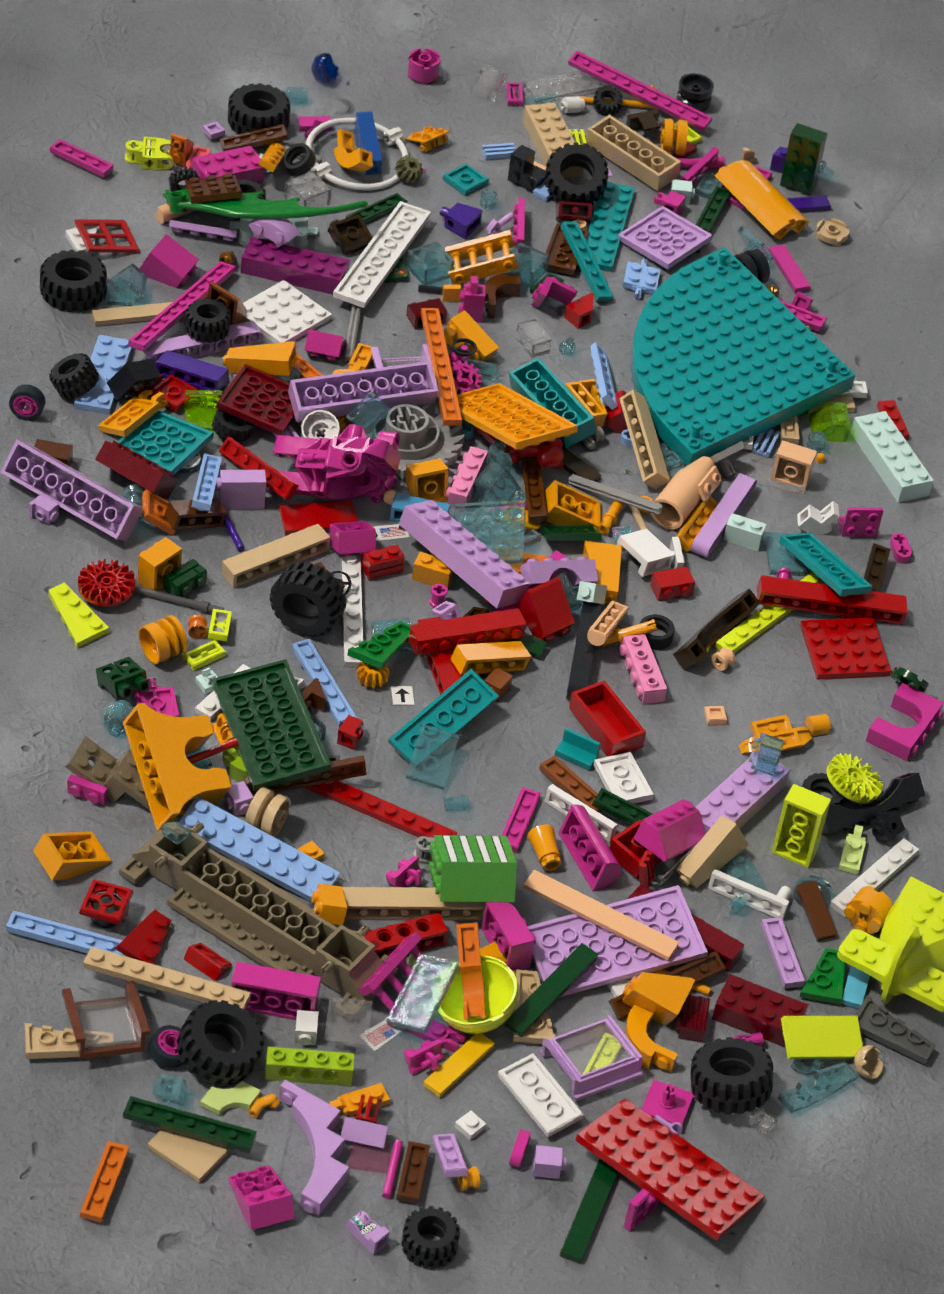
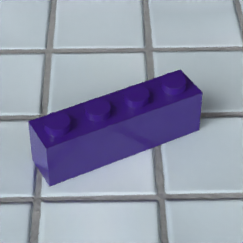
M169 350L156 361V368L163 375V378L173 375L195 388L219 395L230 383L229 370L227 368Z

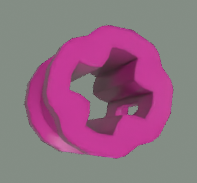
M434 584L431 587L432 597L429 600V604L433 608L446 601L445 596L448 593V589L445 585Z

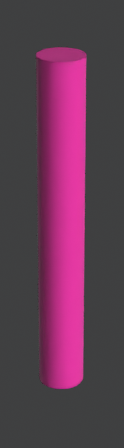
M395 1140L382 1194L386 1199H390L403 1146L401 1140Z

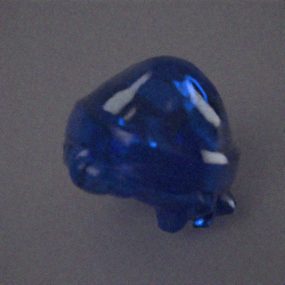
M318 54L311 66L312 75L322 82H330L337 79L339 67L335 66L331 54Z

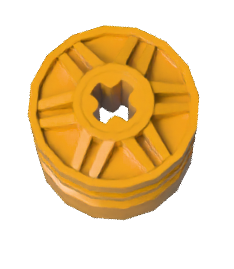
M173 615L158 619L156 623L151 622L141 626L138 630L141 648L145 656L153 664L164 662L170 656H178V654L185 653L188 649L184 628Z

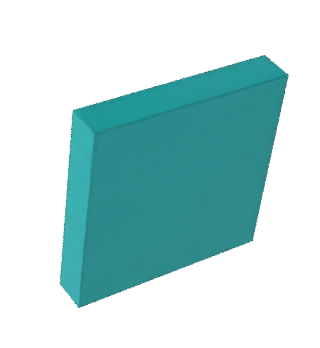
M467 163L444 174L442 179L464 196L489 184L487 177Z

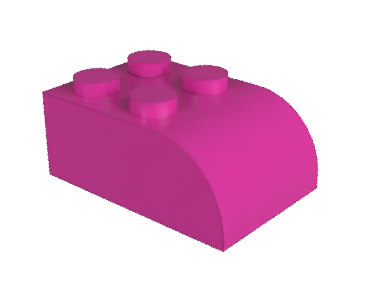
M486 902L482 932L489 944L493 942L498 944L500 952L508 956L506 964L511 970L529 969L531 959H533V947L536 940L534 934L528 930L525 919L521 918L517 909L508 902Z

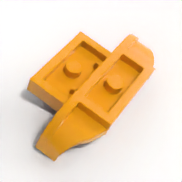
M782 715L751 722L750 728L754 737L742 742L739 748L741 754L755 753L760 750L767 755L801 748L809 740H812L813 737L808 727L792 728L788 716Z

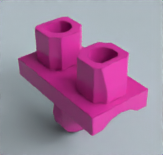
M413 856L410 860L402 859L398 864L396 872L390 870L386 873L387 883L393 885V887H408L410 884L418 886L422 882L420 876L422 870L418 865L419 857Z
M427 1039L422 1042L421 1048L417 1050L410 1048L404 1051V1058L408 1064L409 1073L414 1075L426 1068L432 1071L438 1069V1062L444 1059L442 1041L437 1039L432 1042Z

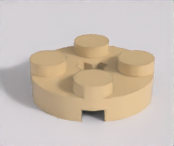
M829 218V221H824L823 219L817 224L816 239L838 247L848 239L849 228L847 229L846 224L841 220Z

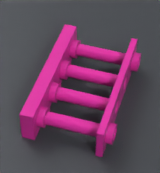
M417 932L406 937L358 989L363 996L369 993L376 994L392 1012L395 1018L389 1024L391 1028L398 1024L402 1026L410 1019L408 1015L433 989L440 975L448 968L445 967L437 971L417 949V943L422 939ZM407 954H411L431 976L426 984L406 963L407 959L405 956ZM395 967H399L419 989L414 997L393 975ZM383 980H387L407 1002V1005L402 1010L382 989L381 983Z

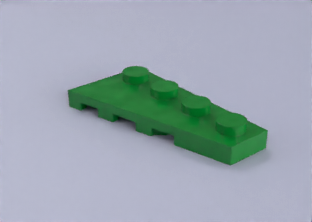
M400 621L386 628L383 634L373 635L372 639L368 642L364 640L359 643L358 647L349 648L347 656L382 669L409 642L410 625Z

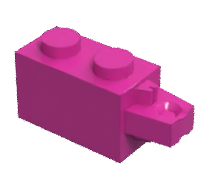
M471 276L470 284H464V291H460V301H462V304H459L458 314L465 310L475 322L482 323L485 285H478V277Z

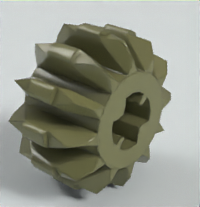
M408 155L403 156L397 161L395 166L396 175L400 176V180L403 179L405 183L410 182L411 184L421 178L424 170L422 163H419L418 159H414L413 155L410 157Z

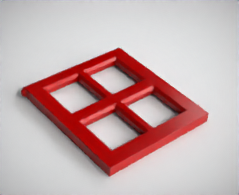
M75 219L74 223L88 252H140L125 220ZM85 226H99L102 234L87 233ZM107 226L121 227L124 234H110ZM90 238H105L108 246H94ZM112 238L127 239L130 246H116Z

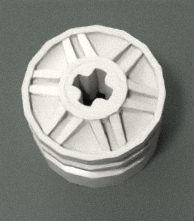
M324 410L309 413L304 418L301 426L302 437L319 439L324 435L323 438L333 439L334 435H340L338 420L333 414Z

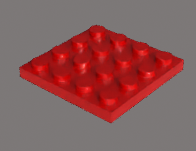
M874 618L801 620L800 628L817 680L890 676L891 669Z

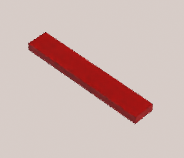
M229 436L219 450L220 453L244 470H265L266 486L288 501L299 486Z

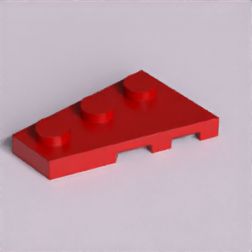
M154 909L114 949L126 957L155 964L172 920Z

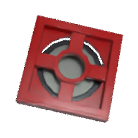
M93 879L80 907L79 914L91 917L92 922L102 928L120 925L121 922H125V916L127 917L133 889Z

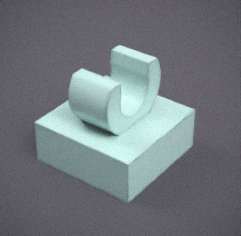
M210 668L204 669L202 674L195 676V683L204 694L214 691L211 679L217 678V675Z

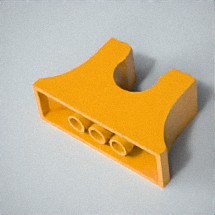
M145 703L137 704L123 721L157 831L166 829L180 812L190 807L195 798L200 797L216 805L231 789V779L226 769L214 767L211 769H199L192 765L186 755L199 751L214 733V727L208 715L174 717L159 713Z

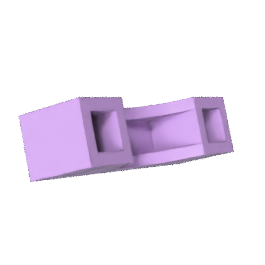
M570 557L559 561H555V558L538 561L535 558L527 560V563L520 566L521 575L530 583L528 588H534L549 581L553 572L565 575L573 586H579L580 581L598 582L595 559L588 560L587 557H580L576 560H571Z

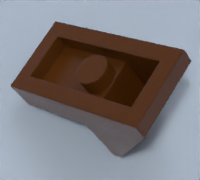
M315 678L301 695L308 711L312 706L324 712L325 696L319 679Z

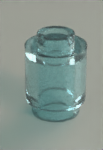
M287 87L284 90L290 103H303L308 100V90L303 87Z

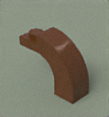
M520 273L498 274L489 278L484 283V311H487L488 318H495L496 300L502 297L520 296Z

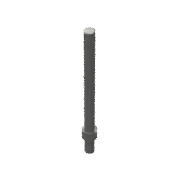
M135 585L134 593L196 608L200 612H213V609L224 610V607L212 605L208 601L202 600L200 602Z

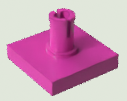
M653 1079L641 1111L653 1118L658 1115L671 1124L677 1122L683 1126L694 1095L692 1092Z

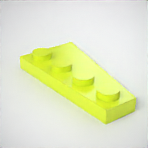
M65 582L49 589L48 595L57 612L60 613L62 622L66 624L69 635L73 637L76 648L109 633V627Z

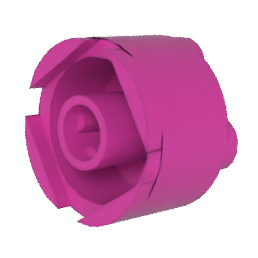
M421 48L411 51L408 63V77L420 82L422 85H428L429 82L435 81L440 73L441 59L439 53L429 48H426V51L421 50Z

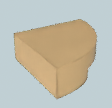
M743 148L740 161L745 160L750 163H756L757 157L753 150Z

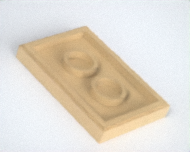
M163 1129L147 1143L149 1150L198 1183L227 1156L228 1152L227 1149L220 1145Z

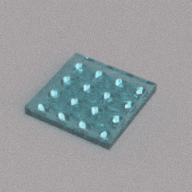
M525 500L451 504V517L461 523L466 530L483 542L486 547L496 553L505 563H524Z

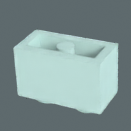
M731 513L726 525L723 541L758 551L764 538L766 524Z

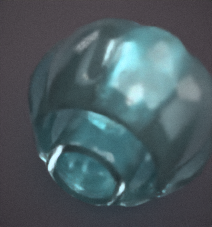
M125 700L113 701L107 704L101 714V722L105 729L115 737L126 735L123 721L134 707Z

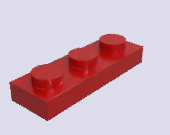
M895 400L878 401V411H886L905 440H909L910 434Z

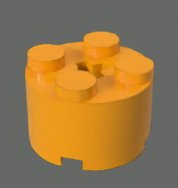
M872 886L862 887L844 909V914L854 926V929L862 930L868 934L877 933L883 927L885 919L893 906L890 898L881 891L879 893Z

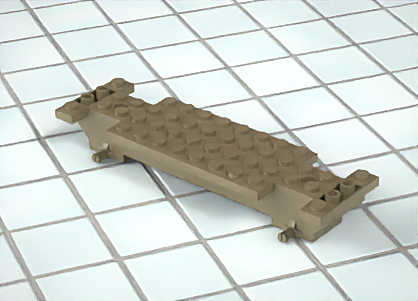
M176 821L171 822L166 829L158 830L119 869V875L133 884H136L147 873H150L177 890L168 899L169 907L264 967L321 977V982L343 995L341 1000L335 1005L334 1011L349 1021H352L376 996V994L372 993L363 996L358 991L389 957L385 954L379 959L375 952V945L365 939L364 936L370 932L369 926L366 927V924H364L358 931H353L342 924L339 926L327 922L315 914L312 908L236 861L210 849L208 841L198 835L204 829L203 823L200 824L199 821L192 828L184 827ZM395 967L393 969V975L396 976L401 971V969L399 967ZM387 980L382 981V989L389 983Z

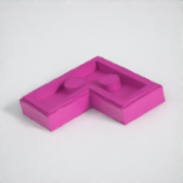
M643 1188L629 1202L624 1228L629 1232L632 1231L658 1206L659 1200Z

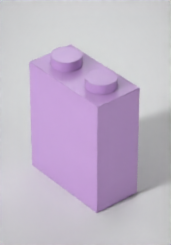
M220 470V477L216 479V486L219 491H216V498L219 499L225 510L264 509L266 492L265 470Z

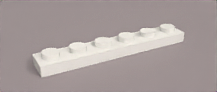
M903 838L831 901L830 907L846 918L844 909L862 887L872 886L877 891L916 857L919 849Z

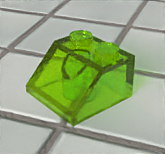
M828 402L808 415L812 441L847 442L851 426L846 403Z

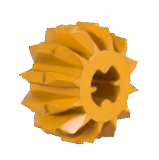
M360 662L356 676L359 679V684H364L365 688L372 687L374 690L375 687L381 688L382 685L387 684L390 671L387 664L380 669L365 662Z

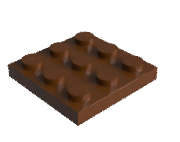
M224 174L221 177L211 175L203 179L194 177L185 181L191 203L242 198V192L236 176L232 174Z

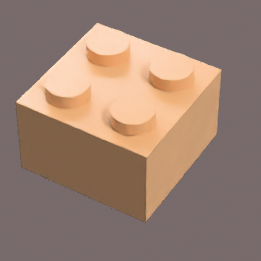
M782 441L776 454L771 480L805 491L812 475L817 451Z

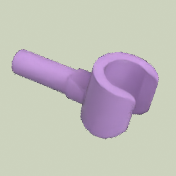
M655 1116L654 1119L668 1127L671 1133L678 1136L682 1133V1125L680 1123L674 1122L671 1124L660 1116Z

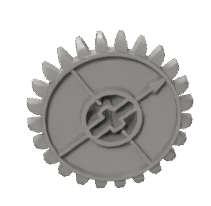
M436 401L435 403H430L426 409H423V404H401L391 409L365 412L364 414L358 413L355 414V420L351 417L349 420V425L362 426L365 429L367 438L372 440L377 439L380 431L398 432L400 434L398 452L401 454L398 473L395 476L401 477L406 480V465L439 458L447 468L448 465H453L457 461V457L460 456L464 443V434L461 435L462 424L456 427L443 425L441 411L435 414Z

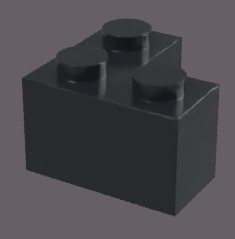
M521 145L512 152L508 172V181L531 192L545 181L546 171L534 165V150Z
M152 359L126 363L107 382V385L117 401H128L134 397L138 390L154 387L162 376Z

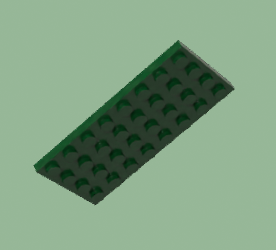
M286 659L211 679L212 687L233 739L236 738L239 746L236 747L254 791L262 787L268 788L332 770L331 762Z

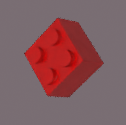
M638 820L613 837L610 843V850L618 863L636 879L639 878L638 864L645 851L648 850L633 839L642 822L641 820ZM653 854L655 867L663 860Z

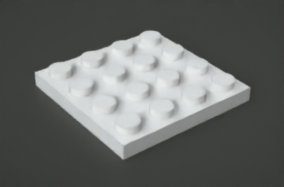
M285 280L243 303L247 309L245 322H255L261 333L273 343L294 342L308 334V330H314L332 319L330 312Z

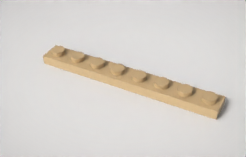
M91 947L83 961V968L127 981H134L141 985L200 1002H207V1004L213 1000L218 1002L224 1000L229 1001V1004L232 1005L236 1003L240 1005L239 1008L244 1010L251 999V992L95 947Z

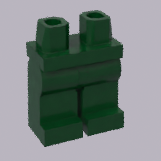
M130 657L113 662L114 665L110 663L96 668L98 686L100 688L106 687L112 695L114 694L116 699L122 697L127 699L133 693L145 692L150 689L146 671Z

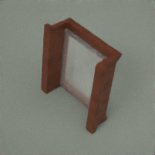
M134 981L126 982L125 997L74 1002L71 988L62 989L65 1007L78 1045L80 1059L145 1052V1037L150 1034V1029Z

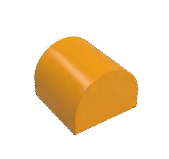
M827 714L806 717L805 724L810 729L812 736L830 733L831 723Z

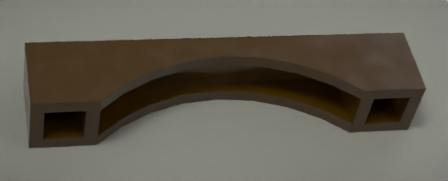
M749 588L736 595L673 654L684 670L698 663L720 637L761 604Z

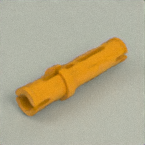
M614 500L608 512L603 515L602 522L598 526L601 534H608L611 527L616 524L617 517L625 503Z
M652 619L651 621L624 629H615L604 644H602V647L617 642L622 643L624 636L658 631L655 620Z

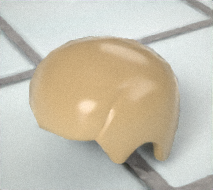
M873 1045L861 1047L854 1058V1066L857 1073L871 1080L877 1079L884 1067V1063L878 1058V1054H881V1052Z

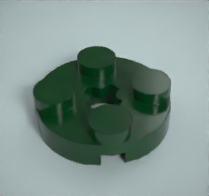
M895 667L891 673V678L896 680L895 683L899 686L904 683L914 689L925 692L929 685L924 679L920 682L917 678L918 675L901 667L898 669Z

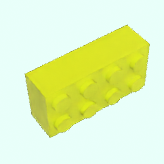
M793 784L784 800L771 853L809 868L818 851L831 799Z

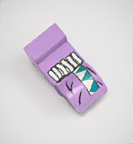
M360 1211L347 1221L346 1224L349 1232L373 1256L388 1245L390 1231L386 1227H380L376 1222L372 1221L370 1216L364 1211Z

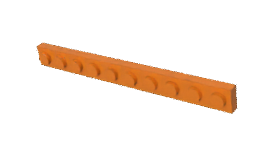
M421 308V318L431 367L438 388L437 396L443 425L461 426L462 417L439 308Z

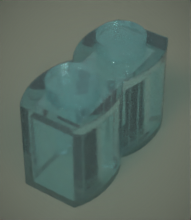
M761 733L759 738L756 737L752 749H755V751H752L749 762L752 763L751 769L774 776L779 764L784 740Z

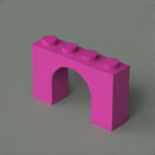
M902 683L894 694L891 707L913 718L917 725L903 728L877 717L869 728L866 742L908 761L911 755H916L919 744L925 742L927 733L933 731L935 722L941 720L944 713L942 711L944 702Z

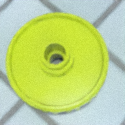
M840 753L833 757L826 771L827 777L836 791L856 803L869 804L874 802L882 792L883 784L882 781H878L880 775H877V772H870L873 766H868V763L862 766L860 763L863 759H858L856 756L852 760L851 754L847 755L845 753L842 755Z

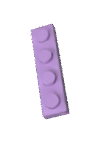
M170 220L169 227L176 233L189 231L190 235L200 236V233L207 234L206 237L216 239L219 236L223 237V240L233 242V239L238 240L239 232L235 230Z
M782 917L762 919L761 927L783 988L804 986L805 980Z

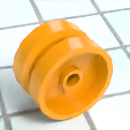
M664 118L660 138L661 149L671 154L674 145L676 156L685 155L688 133L687 120H678L674 129L673 119Z

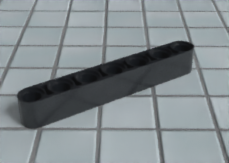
M583 601L566 698L571 699L572 692L588 686L594 645L588 641L587 634L590 627L600 616L602 604Z

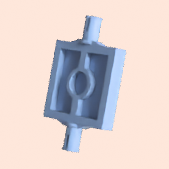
M645 258L641 260V264L628 261L622 286L635 291L634 298L637 300L641 299L642 293L652 295L658 286L660 269L647 266L648 260L646 259L645 261Z

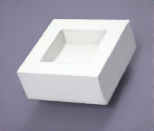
M469 1111L455 1122V1128L466 1138L472 1140L486 1129V1123L474 1112Z

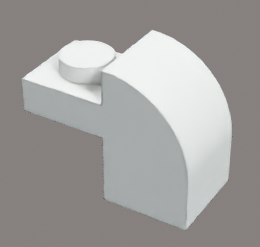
M834 501L821 511L809 504L797 514L798 527L807 533L827 534L832 531L831 523L839 518L838 504Z

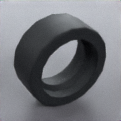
M304 143L292 145L283 156V165L294 176H301L309 172L316 161L315 154ZM306 154L302 162L292 165L296 157Z
M657 614L647 615L642 618L640 624L654 619L656 627L666 633L663 636H654L650 633L645 634L651 649L659 650L670 646L675 632L673 622L667 617Z

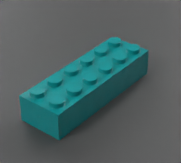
M539 357L509 372L511 388L515 392L577 425L578 432L568 437H559L565 448L596 433L594 417Z

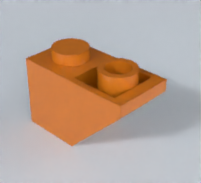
M172 133L170 156L173 157L175 164L185 167L193 151L194 143L188 138Z

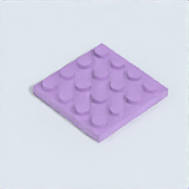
M664 206L618 234L622 243L666 269L671 268L712 241V234Z

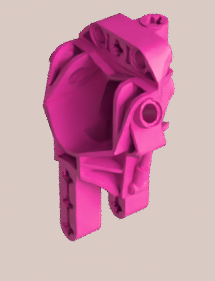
M350 424L339 436L334 435L333 439L278 435L273 455L280 458L296 459L295 468L297 472L279 471L299 485L294 495L313 496L330 500H350L379 494L384 489L386 476L398 473L401 454L398 452L400 434L398 432L380 431L377 439L372 440L367 438L365 429L362 426ZM266 486V490L270 492H275L268 486Z

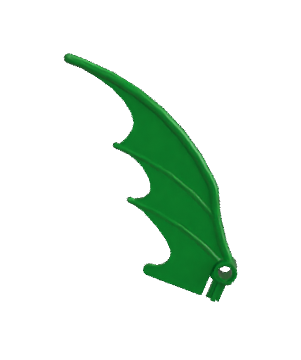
M186 189L174 192L165 190L166 193L163 194L172 213H183L187 209H193L226 217L249 219L313 217L356 210L368 205L367 201H360L335 207H304L297 203L300 201L299 197L287 200H262L257 198L264 195L263 191L242 193V198L191 203Z

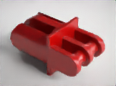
M361 1094L355 1119L378 1124L383 1098L377 1099L374 1117L372 1118L370 1116L374 1097L369 1096L365 1116H362L366 1095Z

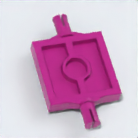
M149 678L150 689L145 692L139 691L134 693L136 705L145 703L159 713L179 717L174 687H157L156 679L153 678L152 682V679Z

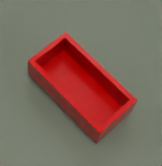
M605 680L571 693L569 709L591 737L601 744L600 748L607 757L643 748L646 736L645 729Z

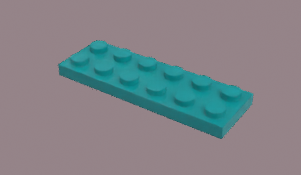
M811 532L781 535L779 542L839 596L846 597L847 595L871 593L872 585Z
M470 669L391 736L388 743L416 769L496 701L498 695Z

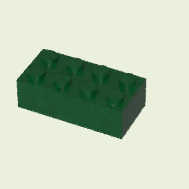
M799 123L795 125L789 138L780 186L809 196L812 194L817 185L828 133Z

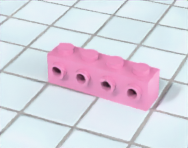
M471 446L468 453H464L463 464H459L457 476L454 475L452 479V487H448L446 492L450 509L465 513L486 468L488 451Z
M646 635L624 636L619 650L621 656H624L625 667L630 672L631 682L635 684L637 697H640L642 705L665 702L667 687Z

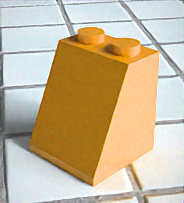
M642 972L638 977L634 976L630 983L626 984L622 992L625 994L622 1002L631 1007L635 1004L653 1012L652 1019L666 1027L679 1014L695 979Z

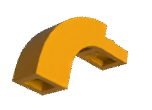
M343 129L337 131L338 146L334 148L337 162L342 167L357 172H364L372 168V152L362 148L355 150L354 133Z
M634 1004L628 1015L624 1034L642 1056L641 1066L649 1070L651 1065L654 1064L660 1069L672 1073L678 1054L654 1043L649 1038L647 1031L651 1026L653 1012Z

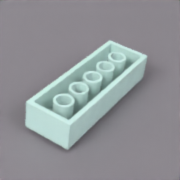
M886 411L854 417L851 435L896 501L900 503L930 496L934 480Z

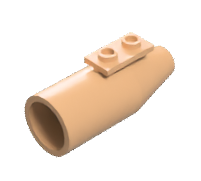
M703 456L675 474L654 500V502L663 505V512L658 515L651 512L653 519L660 526L671 530L679 528L701 500L706 501L722 481L714 461L709 457Z

